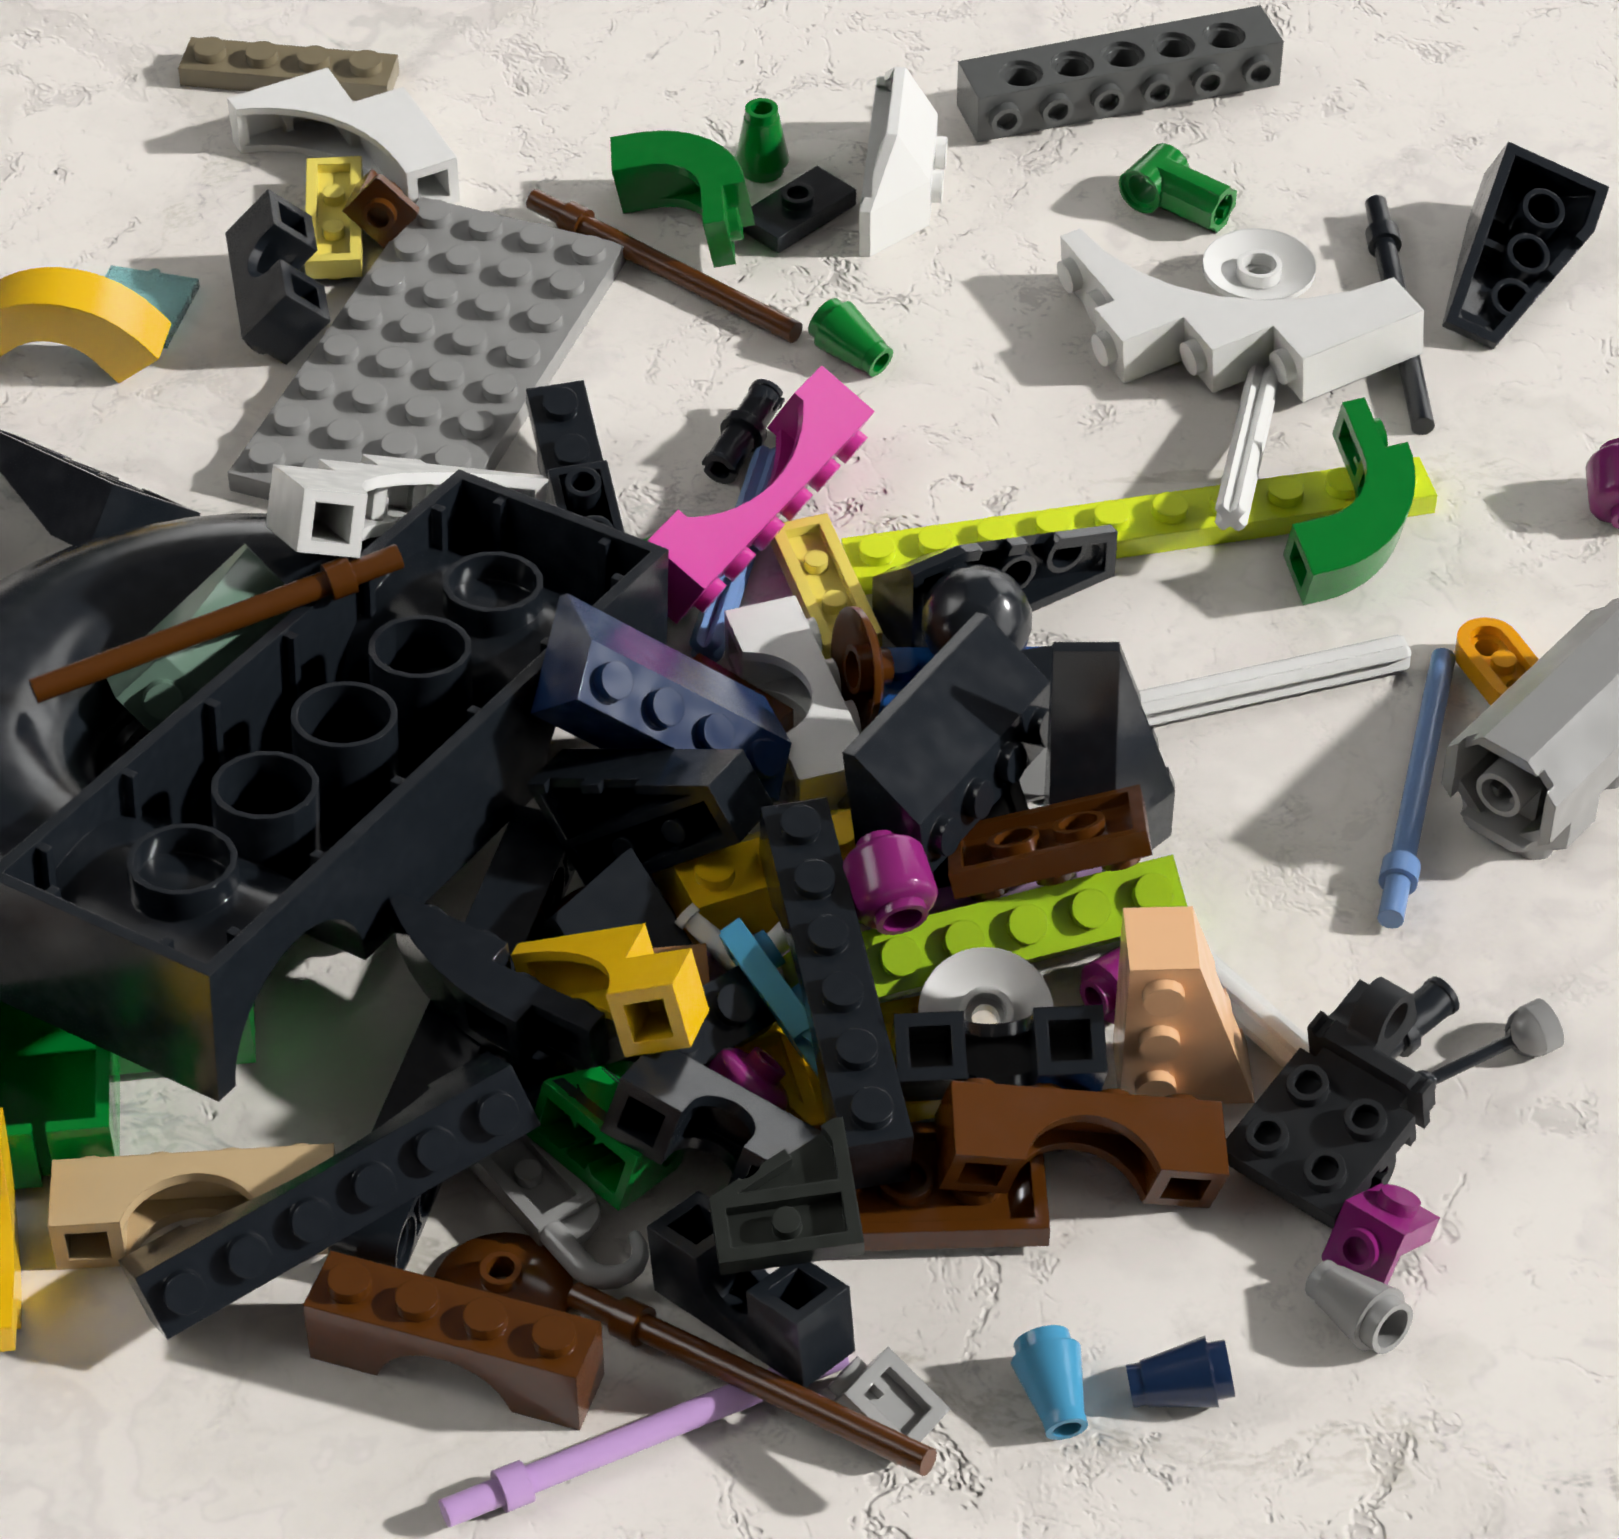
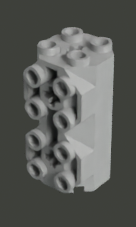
M1619 598L1611 600L1605 607L1591 610L1447 746L1441 783L1450 798L1457 791L1460 793L1463 802L1460 814L1464 822L1470 829L1511 852H1518L1524 858L1530 860L1546 859L1552 854L1553 850L1567 849L1595 821L1600 793L1605 789H1616L1619 787Z

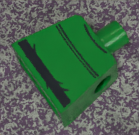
M628 1060L545 1080L534 1109L541 1126L526 1134L618 1211L629 1206L675 1171L682 1162L686 1149H680L673 1152L660 1165L600 1131L620 1078L635 1063Z

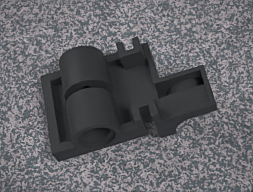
M1383 977L1376 978L1370 984L1360 979L1330 1015L1327 1016L1326 1013L1320 1010L1307 1026L1309 1052L1302 1048L1297 1050L1226 1138L1229 1166L1333 1229L1346 1199L1380 1183L1388 1184L1395 1168L1397 1152L1404 1143L1411 1147L1416 1140V1125L1423 1129L1426 1128L1430 1122V1110L1436 1104L1435 1083L1390 1057V1054L1417 1022V1011L1413 994Z

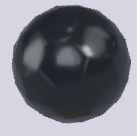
M980 564L960 567L940 578L928 591L922 610L921 632L929 650L934 656L976 612L988 615L1020 650L1026 648L1032 630V608L1022 588L1009 574L995 567Z

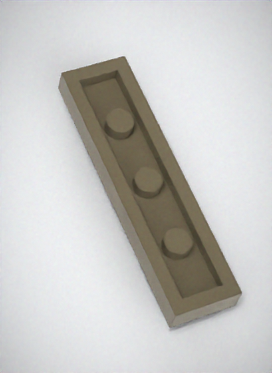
M191 37L178 67L180 86L237 91L255 90L328 67L353 101L393 90L400 71L398 54L378 53L373 50L328 49L318 45L307 47L281 45L268 41L222 40L218 37Z

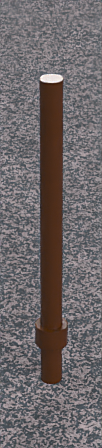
M534 189L529 194L526 201L527 209L557 224L558 229L584 235H593L624 246L623 257L790 343H794L800 337L803 329L801 322L596 219L592 210L574 201L566 204L538 189Z
M396 544L350 561L347 557L334 559L321 564V572L30 678L28 681L37 704L322 598L330 596L333 601L359 592L358 585L403 569L404 562Z
M577 1282L568 1294L567 1305L569 1308L607 1325L611 1336L634 1347H640L643 1344L651 1346L921 1476H926L934 1466L937 1456L936 1449L657 1318L653 1307L630 1296L619 1300L581 1282Z

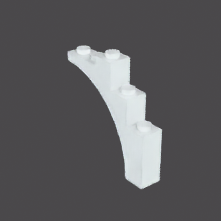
M1080 228L1060 236L1061 261L1057 263V273L1060 282L1068 293L1074 292L1082 301L1090 320L1095 324L1096 333L1091 336V344L1097 360L1102 366L1109 365L1124 384L1183 361L1187 371L1191 375H1198L1212 393L1245 381L1251 366L1258 364L1262 368H1266L1270 365L1278 378V382L1283 385L1287 384L1299 399L1305 402L1423 354L1424 309L1394 277L1352 291L1311 298L1259 300L1217 296L1174 286L1141 273L1105 252Z
M362 454L361 463L318 459L317 469L273 464L266 527L296 552L360 558L362 541L381 536L458 469L546 502L548 478L543 475L426 464L422 460L368 454Z

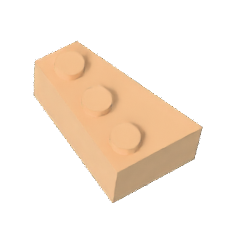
M1193 906L1123 908L1113 1034L1117 1089H1123L1134 1095L1160 1097L1180 1093L1189 1094L1198 1100L1222 1101V1104L1255 1103L1247 1040L1242 1028H1239L1226 988H1222L1216 973L1214 958Z

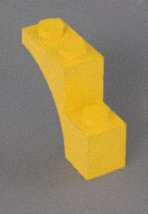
M645 923L522 942L516 945L511 954L516 972L528 973L538 979L541 984L571 998L584 999L599 1011L604 1012L605 1018L614 1021L624 1057L691 1048L709 1012L692 949L687 948L654 954Z

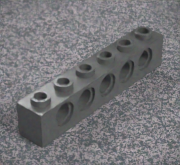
M1261 5L967 59L958 61L957 106L976 141L982 142L1280 85L1284 41Z

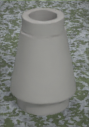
M1325 1260L1318 1264L1307 1279L1305 1286L1306 1294L1315 1300V1303L1359 1350H1373L1378 1354H1385L1393 1350L1406 1336L1412 1323L1413 1311L1411 1306L1405 1303L1404 1295L1399 1289L1338 1265L1331 1260Z

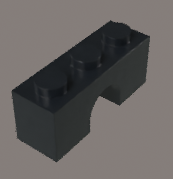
M267 189L225 232L242 339L253 351L262 355L267 353L287 365L331 320L324 285L299 271L306 261L318 250L312 216Z
M1103 1004L1035 1007L1032 1014L1027 1018L997 1024L966 1021L964 1019V1011L894 1014L891 1046L905 1102L942 1100L951 1080L966 1081L970 1078H985L993 1081L995 1084L1018 1086L1052 1083L1059 1085L1063 1089L1098 1092L1103 1089L1108 1074Z
M677 1050L644 1054L620 1078L600 1130L660 1165L669 1155L680 1149H699L711 1153L730 1168L732 1176L729 1184L737 1179L751 1177L759 1170L763 1162L783 1149H786L790 1154L821 1134V1131Z
M699 1190L647 1226L654 1291L790 1381L806 1388L855 1351L850 1286L814 1263L781 1266L771 1274L765 1269L720 1275L709 1197Z

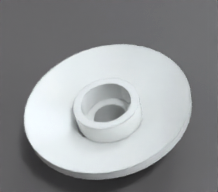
M1249 228L1229 232L1214 240L1204 253L1203 273L1208 283L1226 297L1259 300L1294 299L1307 291L1312 285L1316 273V261L1310 249L1293 236L1276 230Z
M977 947L963 950L948 957L933 970L923 986L919 999L918 1013L964 1011V1019L973 1022L972 1016L976 1012L986 1010L995 1015L997 1023H1007L1029 1017L1035 1007H1054V1002L1046 981L1039 971L1027 960L1007 950L993 947Z

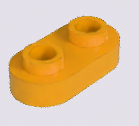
M1489 617L1475 618L1465 622L1458 630L1454 652L1456 662L1490 705L1539 660L1516 630L1502 620Z

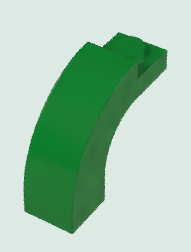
M659 130L610 137L611 171L623 214L660 207H680L695 211L702 216L703 228L713 267L736 264L734 241L744 239L742 227L755 225L743 171L736 158L720 144L708 138L687 132Z
M1365 397L1342 402L1332 432L1352 481L1356 499L1348 507L1335 514L1293 524L1283 552L1303 606L1341 596L1372 578L1393 553L1411 508L1416 481L1414 460L1409 443L1404 442L1388 446L1384 424L1380 418H1373Z

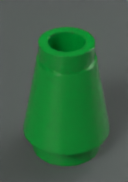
M756 98L746 104L735 156L744 177L756 183H768L779 179L784 173V168L789 163V154L778 113V105L773 100L767 98Z
M838 298L829 299L818 308L810 320L808 333L814 338L815 346L861 371H865L871 377L879 375L889 365L893 357V349L886 345V342L851 301L842 302Z

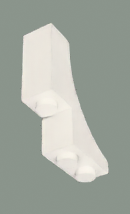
M327 67L227 98L232 140L240 153L288 152L321 158L362 156L363 174L366 175L371 169L378 174H383L388 180L397 184L403 193L415 204L420 197L442 200L451 204L460 202L457 157L404 87L353 102Z

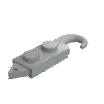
M526 1134L469 1167L539 1246L544 1245L571 1277L578 1282L599 1290L618 1289L632 1283L644 1272L649 1259V1250L646 1240L639 1231L634 1230L629 1233L628 1239L632 1246V1254L622 1264L615 1266L602 1265L587 1252L582 1244L592 1237L598 1229L601 1219L597 1196L582 1180Z

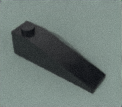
M0 429L1 474L49 534L70 545H76L113 532L142 525L196 517L201 514L157 493L143 488L141 490L120 481L114 475L74 461L71 457Z

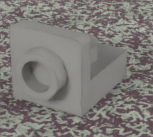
M889 1347L882 1351L868 1365L857 1356L827 1387L836 1396L833 1401L920 1442L951 1409Z

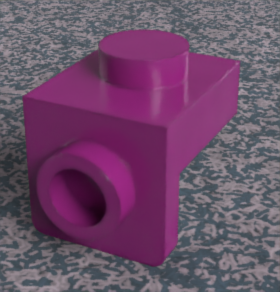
M1380 1183L1344 1201L1323 1250L1322 1261L1331 1260L1338 1265L1388 1285L1400 1256L1430 1242L1440 1217L1421 1207L1420 1199L1411 1191L1397 1185H1384Z

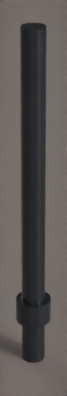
M1373 195L1365 202L1369 223L1365 236L1369 253L1376 258L1380 280L1383 281L1394 277L1406 290L1398 256L1402 246L1398 226L1390 218L1386 198L1381 195ZM1418 355L1398 363L1411 429L1417 435H1426L1433 431L1435 423L1421 358Z

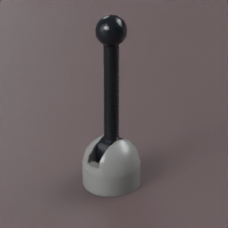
M1537 998L1520 1006L1508 1017L1504 1029L1505 1037L1432 1072L1426 1070L1416 1072L1433 1081L1436 1089L1437 1084L1509 1049H1513L1516 1053L1527 1057L1544 1056L1563 1046L1564 1034L1562 1026L1550 1005L1543 999Z

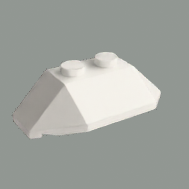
M894 67L885 72V76H878L876 78L859 209V256L871 257L929 226L931 204L942 203L944 170L946 169L947 136H937L938 114L906 67Z

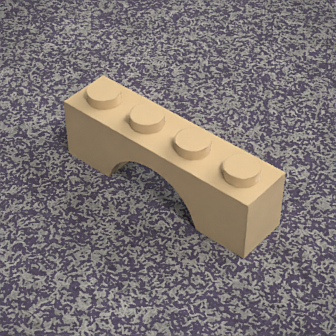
M298 1143L291 1146L244 1149L230 1147L210 1151L154 1152L142 1155L84 1156L75 1159L52 1160L48 1230L57 1270L121 1266L118 1262L119 1259L137 1250L147 1238L163 1227L185 1219L213 1217L256 1198L336 1155L334 1143L312 1145ZM329 1248L318 1254H329Z

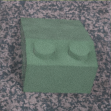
M244 544L147 635L283 586L285 583ZM293 610L106 679L115 698L151 732Z

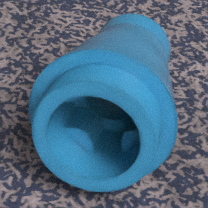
M1060 1325L1041 1326L1023 1333L1013 1344L1015 1355L1011 1360V1366L1043 1423L1046 1437L1052 1440H1063L1081 1434L1087 1429L1088 1421L1084 1410L1080 1343L1071 1338L1070 1332L1066 1327Z

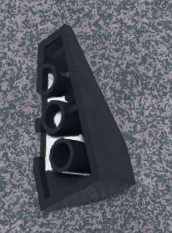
M1508 141L1483 175L1469 215L1442 327L1494 349L1595 232L1609 186Z
M1109 524L962 544L925 554L873 577L872 611L883 634L895 647H928L921 632L922 610L926 596L934 584L952 570L980 564L995 567L1009 574L1024 591L1033 612L1115 576L1118 531Z
M1053 642L1044 806L1140 784L1146 806L1151 847L1153 850L1170 837L1172 833L1175 783L1169 766H1165L1159 751V743L1154 728L1149 725L1142 708L1141 696L1120 642Z

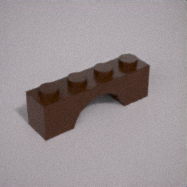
M970 1078L966 1081L951 1080L935 1113L939 1189L1008 1194L1019 1170L1028 1161L1038 1155L1054 1150H1077L1106 1160L1129 1180L1142 1204L1210 1208L1230 1175L1222 1101L1198 1100L1189 1094L1180 1093L1160 1097L1134 1095L1117 1088L1103 1089L1095 1092L1063 1089L1059 1085L1052 1083L1018 1086L995 1084L993 1081L985 1078Z
M335 1251L329 1252L303 1304L310 1358L376 1376L386 1363L399 1357L426 1356L441 1359L458 1365L483 1379L503 1398L511 1412L579 1431L605 1374L602 1324L600 1321Z

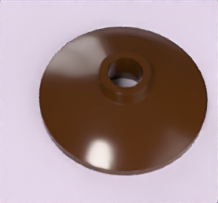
M848 606L839 612L834 624L831 658L836 662L840 674L841 695L844 701L852 700L855 703L862 732L878 716L884 686L891 685L894 679V660L888 648L880 647L877 634L866 613L858 606Z
M500 1232L471 1239L447 1255L434 1275V1278L566 1313L570 1311L567 1305V1297L573 1287V1278L544 1245L539 1246L529 1235ZM497 1277H507L503 1279H496Z

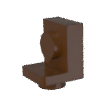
M373 169L357 183L342 210L383 248L386 247L389 241H392L417 217L420 211L419 207L403 193L397 184L388 180L383 174H378Z

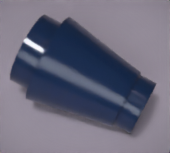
M1204 1335L1141 1359L1140 1362L1126 1364L1134 1408L1147 1405L1148 1407L1219 1408L1218 1400L1236 1397L1225 1339L1207 1342Z

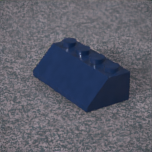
M568 593L559 597L530 714L600 749H743L772 802L779 801L792 742L765 696Z

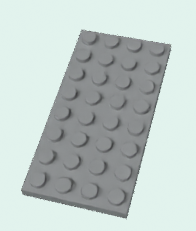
M420 197L416 202L420 209L417 217L399 235L388 242L228 471L230 491L269 500L273 464L317 469L318 459L361 463L362 454L422 460L426 464L495 470L529 416L526 405V389L547 386L626 263V259L623 257L624 246L593 235H584L549 227L541 223H532L498 215L494 212L476 210L442 200Z

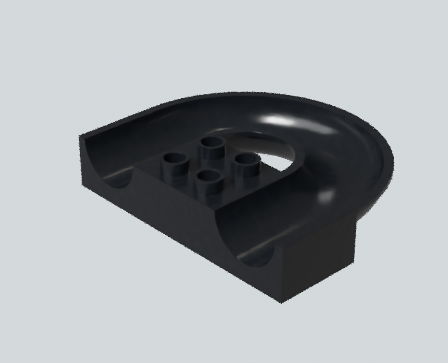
M458 469L381 536L362 541L360 557L396 544L404 562L403 569L358 585L359 592L333 601L328 596L295 608L135 746L133 745L149 730L115 698L107 679L37 704L28 679L146 636L244 544L285 584L321 572V564L343 556L296 552L266 527L267 513H233L156 522L113 532L70 546L35 561L0 580V1001L219 1102L236 1086L238 1050L246 1021L256 997L279 959L299 937L307 934L366 960L395 932L390 900L398 892L424 904L510 821L516 807L519 805L526 806L534 798L526 784L546 765L548 751L556 726L530 713L559 597L568 593L667 645L669 549ZM347 557L349 561L356 559L354 557Z

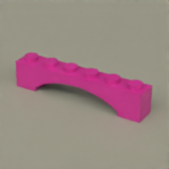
M822 365L794 392L767 427L776 435V453L774 467L766 489L750 501L717 514L687 517L678 509L647 540L669 549L668 617L676 624L694 606L704 613L727 587L720 580L721 577L724 575L733 582L756 556L750 547L754 545L762 552L785 526L779 517L782 515L788 521L793 520L813 496L807 488L810 486L818 493L841 467L834 459L837 457L846 464L868 439L860 430L875 411Z

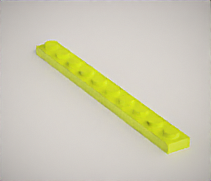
M1413 457L1416 483L1413 501L1407 517L1435 513L1437 493L1420 457ZM1338 467L1328 470L1257 479L1248 524L1240 531H1236L1232 527L1222 530L1216 525L1217 512L1215 506L1220 485L883 533H872L841 538V544L865 595L872 594L874 576L925 554L957 545L1111 524L1118 531L1116 559L1290 534L1293 524L1335 514L1353 503L1356 495L1346 467Z

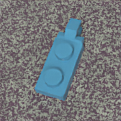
M740 917L720 930L721 934L719 937L729 958L735 966H740L776 1018V1023L819 1079L800 984L798 983L790 988L777 970L786 962L768 934L762 929L755 935H752Z

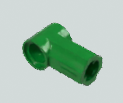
M1166 143L1156 144L1120 176L1118 182L1119 191L1123 199L1137 212L1152 213L1158 207H1161L1215 233L1219 232L1227 224L1229 216L1236 206L1237 190L1191 169L1186 157L1180 150Z

